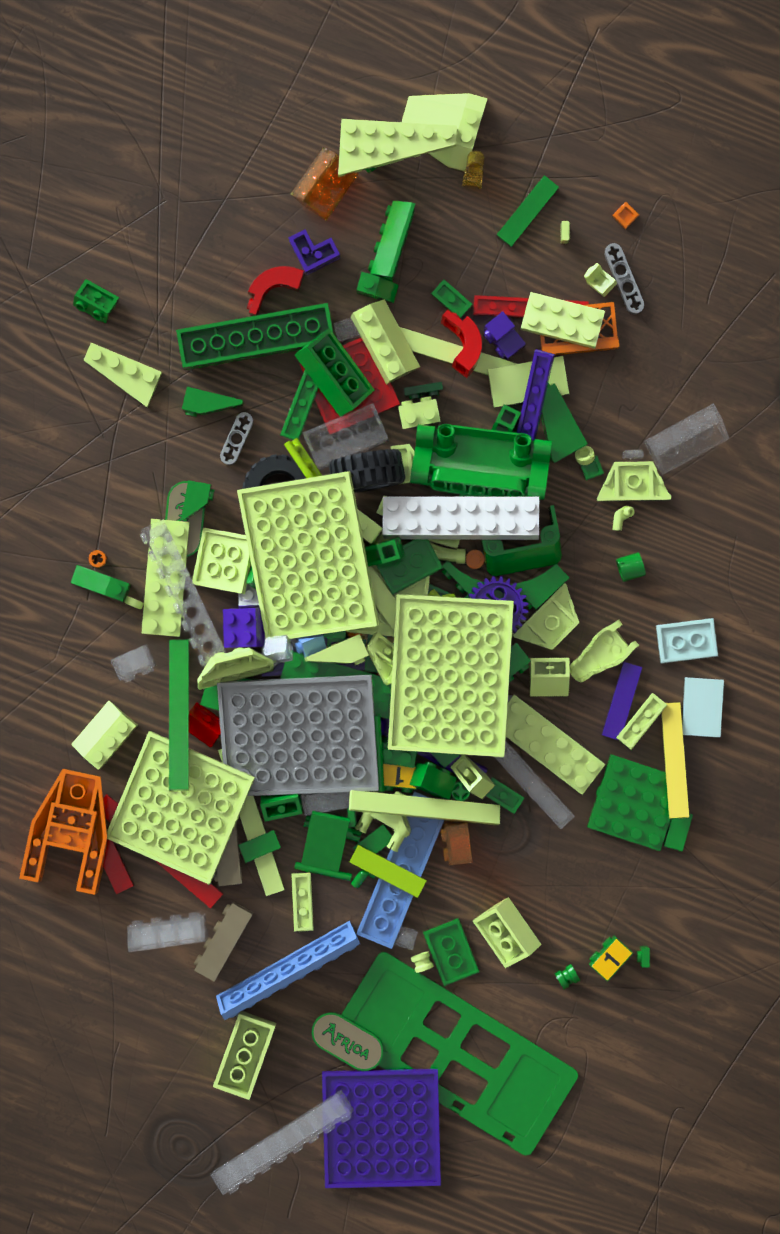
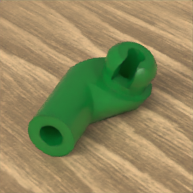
M361 870L351 884L353 887L359 888L367 876H370L372 879L376 876Z

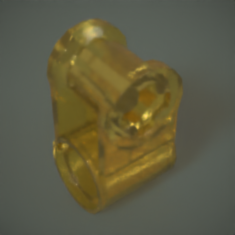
M472 151L468 154L462 186H477L478 189H481L484 173L483 153Z

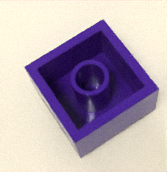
M260 608L223 609L224 648L269 647V642H266Z

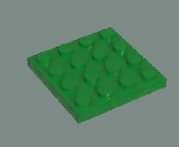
M610 754L587 827L660 851L671 820L669 819L666 772Z

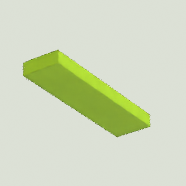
M360 845L357 846L349 861L417 898L427 881Z

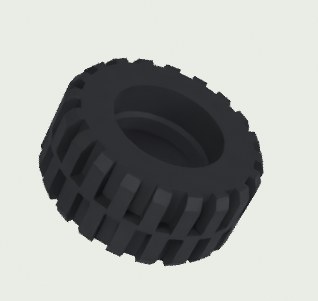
M385 449L348 455L334 459L329 464L330 474L351 472L354 493L398 485L405 480L402 455L398 449Z
M275 454L260 459L258 463L251 467V470L245 476L242 488L263 486L266 479L275 474H285L293 480L306 479V477L292 457Z

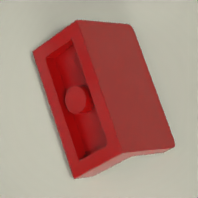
M196 702L189 711V733L207 746L212 747L221 734L220 718Z

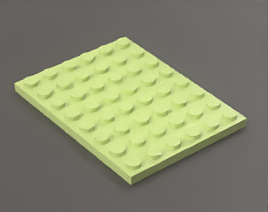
M350 471L237 490L266 642L379 625Z
M397 594L388 750L505 756L514 601Z

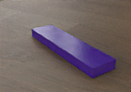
M623 662L603 728V736L618 740L616 737L625 727L642 667Z

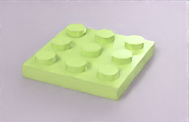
M203 528L192 584L245 594L246 582L251 567L246 535Z

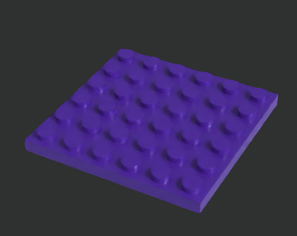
M438 1069L322 1071L325 1188L441 1186Z

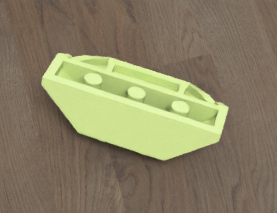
M241 647L233 650V652L217 653L214 657L210 658L197 679L198 689L216 686L219 682L235 681L274 671L273 660L251 648L244 649Z

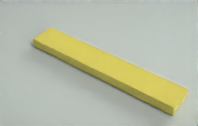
M680 702L666 703L667 706L661 712L669 819L689 818Z

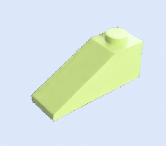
M360 634L304 659L306 662L340 664L354 662V665H358L364 662V657L369 656Z

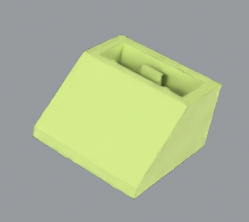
M529 658L531 660L529 662L530 696H568L570 679L569 658Z

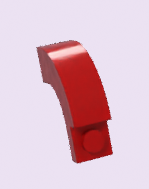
M279 266L261 273L248 290V294L254 296L253 299L250 298L247 305L249 314L251 316L258 315L265 295L274 288L285 287L299 292L305 275L304 271L294 267Z
M447 309L442 316L441 324L456 334L463 345L462 351L453 361L452 368L468 378L477 366L481 354V334L471 318L466 316L462 321L456 313H452Z

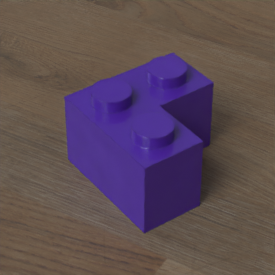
M306 229L288 238L306 276L340 259V254L332 238L314 246Z
M503 311L485 325L483 336L489 344L493 343L497 349L495 351L501 359L509 360L524 348L526 343L515 331V325Z

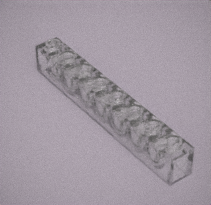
M161 519L142 528L140 537L144 545L148 544L151 550L148 554L152 562L156 561L159 567L156 571L160 579H164L167 584L164 588L168 596H172L175 601L173 607L177 615L181 614L183 618L181 624L185 632L189 631L192 637L189 641L193 649L197 648L200 654L197 658L203 667L207 665L210 658L214 657L215 654L226 653L167 525L164 519ZM157 537L163 539L164 543L161 548L154 546V539ZM166 554L172 558L171 564L168 566L162 563V557ZM173 572H177L180 575L177 583H173L170 580V575ZM185 589L188 592V597L182 601L179 599L178 594L181 590ZM190 607L196 609V615L192 618L187 616V609ZM199 624L204 626V632L201 635L195 633V627ZM211 642L212 650L210 652L203 650L204 643Z

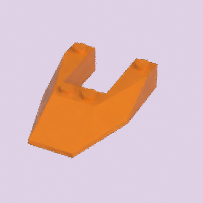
M62 769L31 822L19 879L37 883L42 881L50 845L83 852L84 855L76 891L93 895L98 893L108 838L100 776Z

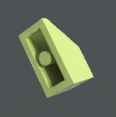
M465 754L451 766V769L467 790L481 799L495 786L487 774Z

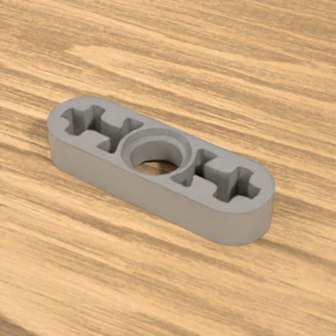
M243 412L236 417L223 446L220 458L226 465L236 463L253 426V418L249 413ZM246 416L250 423L249 425H244L243 430H246L244 434L240 430H235L236 426L238 428L241 427L242 423L239 420L240 418L244 419ZM236 433L242 436L240 444H234L231 441V437ZM228 444H230L232 447L239 448L238 451L233 450L232 456H234V459L226 461V457L224 456V454H228L231 449L230 447H227Z

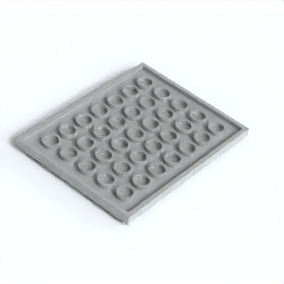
M372 675L246 680L217 683L223 763L255 777L248 796L350 792L351 790L379 791Z

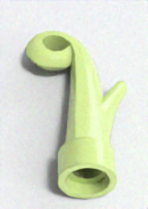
M430 542L439 560L465 564L466 549H448Z

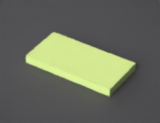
M563 356L554 357L549 384L555 383L561 395L569 394L564 359ZM532 361L487 369L493 407L524 401Z

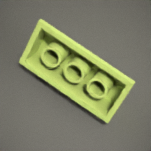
M385 299L371 303L353 312L351 319L386 385L420 368Z

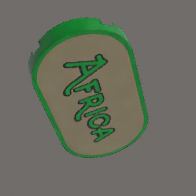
M182 481L175 484L168 493L165 520L190 522L187 557H190L199 550L204 527L205 508L187 520L181 518L188 481Z
M336 1012L322 1014L314 1021L312 1038L315 1044L322 1050L360 1071L372 1070L381 1062L383 1046L375 1034Z

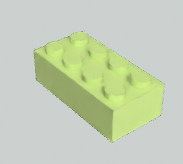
M244 1011L239 1012L213 1085L214 1088L248 1100L250 1099L276 1026L275 1022Z

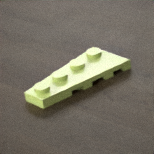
M91 343L84 361L148 408L162 372Z

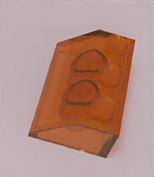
M323 147L293 189L291 195L303 206L322 219L327 220L358 176V173L352 172L338 177L339 155Z

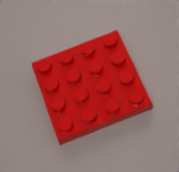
M362 338L342 346L372 385L374 391L355 409L340 417L320 389H318L315 402L330 435L400 405L392 384L386 385ZM300 363V367H301V369H302V371H303V373H304V370H305V369L303 368V366H302L301 363Z

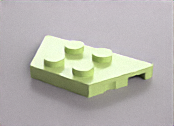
M653 461L614 462L597 497V501L671 500V495L668 493Z
M564 583L513 634V637L553 650L579 624L567 585Z

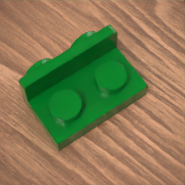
M86 279L74 296L73 306L79 311L91 315L94 319L107 323L110 313L119 301V297Z

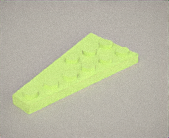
M342 119L338 177L352 172L357 173L371 167L376 168L403 161L406 158L418 157L421 154L434 153L456 147L457 126Z

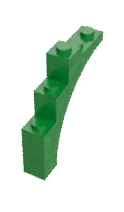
M449 561L442 565L444 569L442 573L449 580L453 578L456 581L455 587L462 594L464 592L474 594L471 589L473 587L478 589V582L484 585V582L471 578L459 571ZM555 564L545 573L531 580L517 583L515 589L522 588L520 596L526 595L523 602L528 603L527 607L529 609L533 607L536 610L569 579V576ZM494 591L495 597L503 598L501 591Z

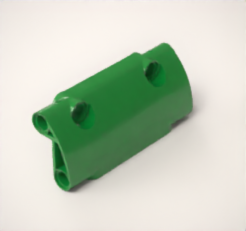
M418 424L410 483L428 485L432 489L441 492L481 497H539V500H545L552 441L540 439L532 441V438L525 433L442 424L438 429H435V426Z

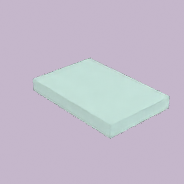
M714 618L656 625L660 663L718 656Z
M685 677L682 715L683 735L721 736L724 680Z

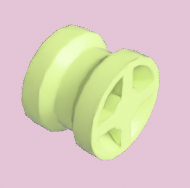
M429 951L411 957L412 962L416 966V973L434 967L433 963L429 960Z

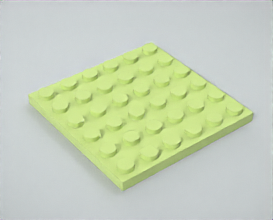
M149 731L107 830V839L200 881L211 884L255 777L189 748V791H169V739Z

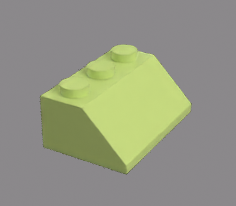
M109 700L72 745L88 762L100 770L137 728L138 724Z
M509 897L495 904L473 920L505 968L530 956L541 946V943Z

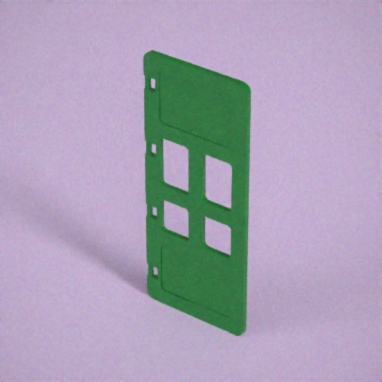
M381 952L377 955L341 1014L375 1034L380 1039L383 1046V1058L379 1066L385 1070L414 1069L401 1060V1056L412 1038L418 1037L439 1051L438 1056L430 1069H438V1081L452 1060L487 1080L488 1084L475 1104L467 1102L438 1083L439 1103L522 1155H530L578 1078L575 1068L420 972L416 973L415 969L387 952ZM436 1001L442 1002L461 1015L460 1020L448 1038H444L423 1024L425 1017ZM472 1025H479L510 1045L508 1052L497 1068L491 1067L461 1048L460 1045ZM455 1099L464 1104L462 1110L452 1105ZM505 1131L515 1136L512 1142L503 1137Z

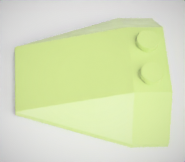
M469 93L409 96L402 122L457 126L456 147L434 153L429 152L428 154L449 168L467 172L487 98Z

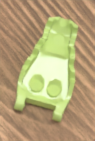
M620 620L599 631L581 655L570 664V674L575 680L584 682L592 675L620 664L639 646L636 641L628 645L616 630L622 625Z

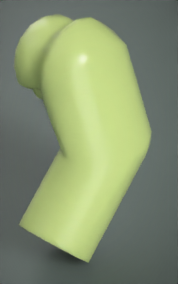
M623 506L615 512L612 530L622 531L623 521L632 517L635 513L633 507Z

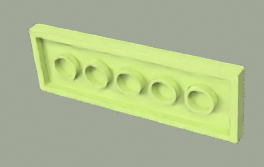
M151 519L142 634L180 637L190 522Z
M513 695L509 700L507 706L506 737L583 795L606 764L516 695Z

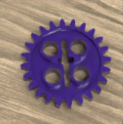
M493 576L491 582H489L485 578L484 585L478 582V589L473 587L471 590L474 594H468L467 596L472 599L490 600L486 597V594H489L491 600L514 601L513 608L515 613L513 614L512 633L514 634L517 632L516 627L521 628L523 626L520 621L525 622L527 619L523 615L527 614L528 610L523 608L528 606V603L522 601L526 598V595L520 596L522 588L516 590L517 583L511 586L510 579L503 582V577L501 576L496 581ZM494 591H501L503 598L495 597Z

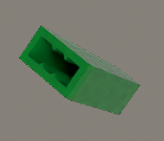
M548 383L541 420L545 439L552 441L550 460L552 463H555L586 446L587 442L556 384Z

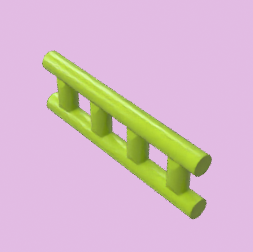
M298 438L284 444L306 478L323 476Z

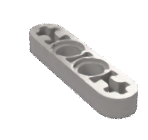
M616 243L609 244L605 249L604 255L617 282L616 285L626 309L631 314H639L644 308V301L623 250ZM610 248L618 250L616 254L617 260L622 258V261H618L614 265L612 264L615 259L613 255L608 254L611 251ZM623 265L626 268V273L618 275L615 271L616 266ZM624 283H631L633 291L630 293L624 292ZM634 293H636L637 296H634L633 298L636 303H640V305L638 306V310L630 307L633 303L632 299L630 298L629 300H627L626 297H630Z

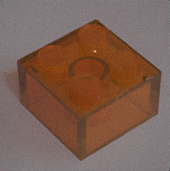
M468 823L444 824V829H441L442 842H446L447 847L443 848L444 860L448 861L449 865L472 863Z

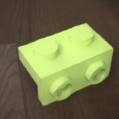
M431 396L420 398L418 403H413L412 400L401 402L402 406H398L403 429L417 427L418 424L427 425L441 422L436 399L432 400Z

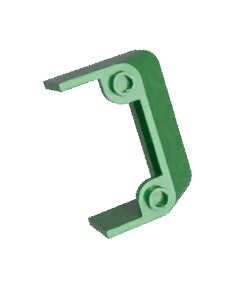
M554 505L548 507L551 525L542 529L540 533L541 543L504 550L501 540L480 539L486 570L490 575L500 576L551 566L561 560L560 533Z

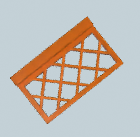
M614 302L584 305L599 308L600 310L601 308L610 307L611 315L607 320L603 318L604 324L601 326L600 331L605 325H608L613 331V337H604L599 333L601 338H598L596 347L593 349L566 341L557 342L558 339L554 343L545 344V337L540 335L541 351L552 353L556 356L618 349L619 339L617 336Z

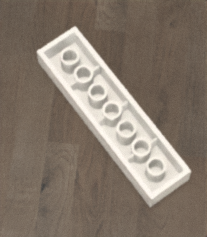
M383 497V538L539 540V497Z

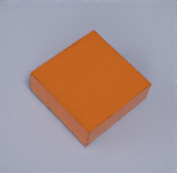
M627 202L612 215L625 230L639 216Z

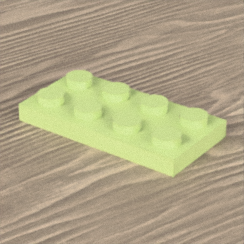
M530 292L521 330L595 349L605 311Z

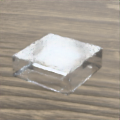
M624 450L622 452V459H642L644 457L642 450Z

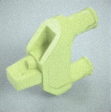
M399 791L394 793L395 795H404ZM362 812L363 814L355 828L366 834L372 820L376 818L394 829L393 831L395 832L387 847L398 852L404 838H407L411 833L407 816Z

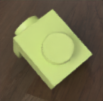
M598 263L590 267L584 275L588 285L603 297L617 284L616 280L602 270Z

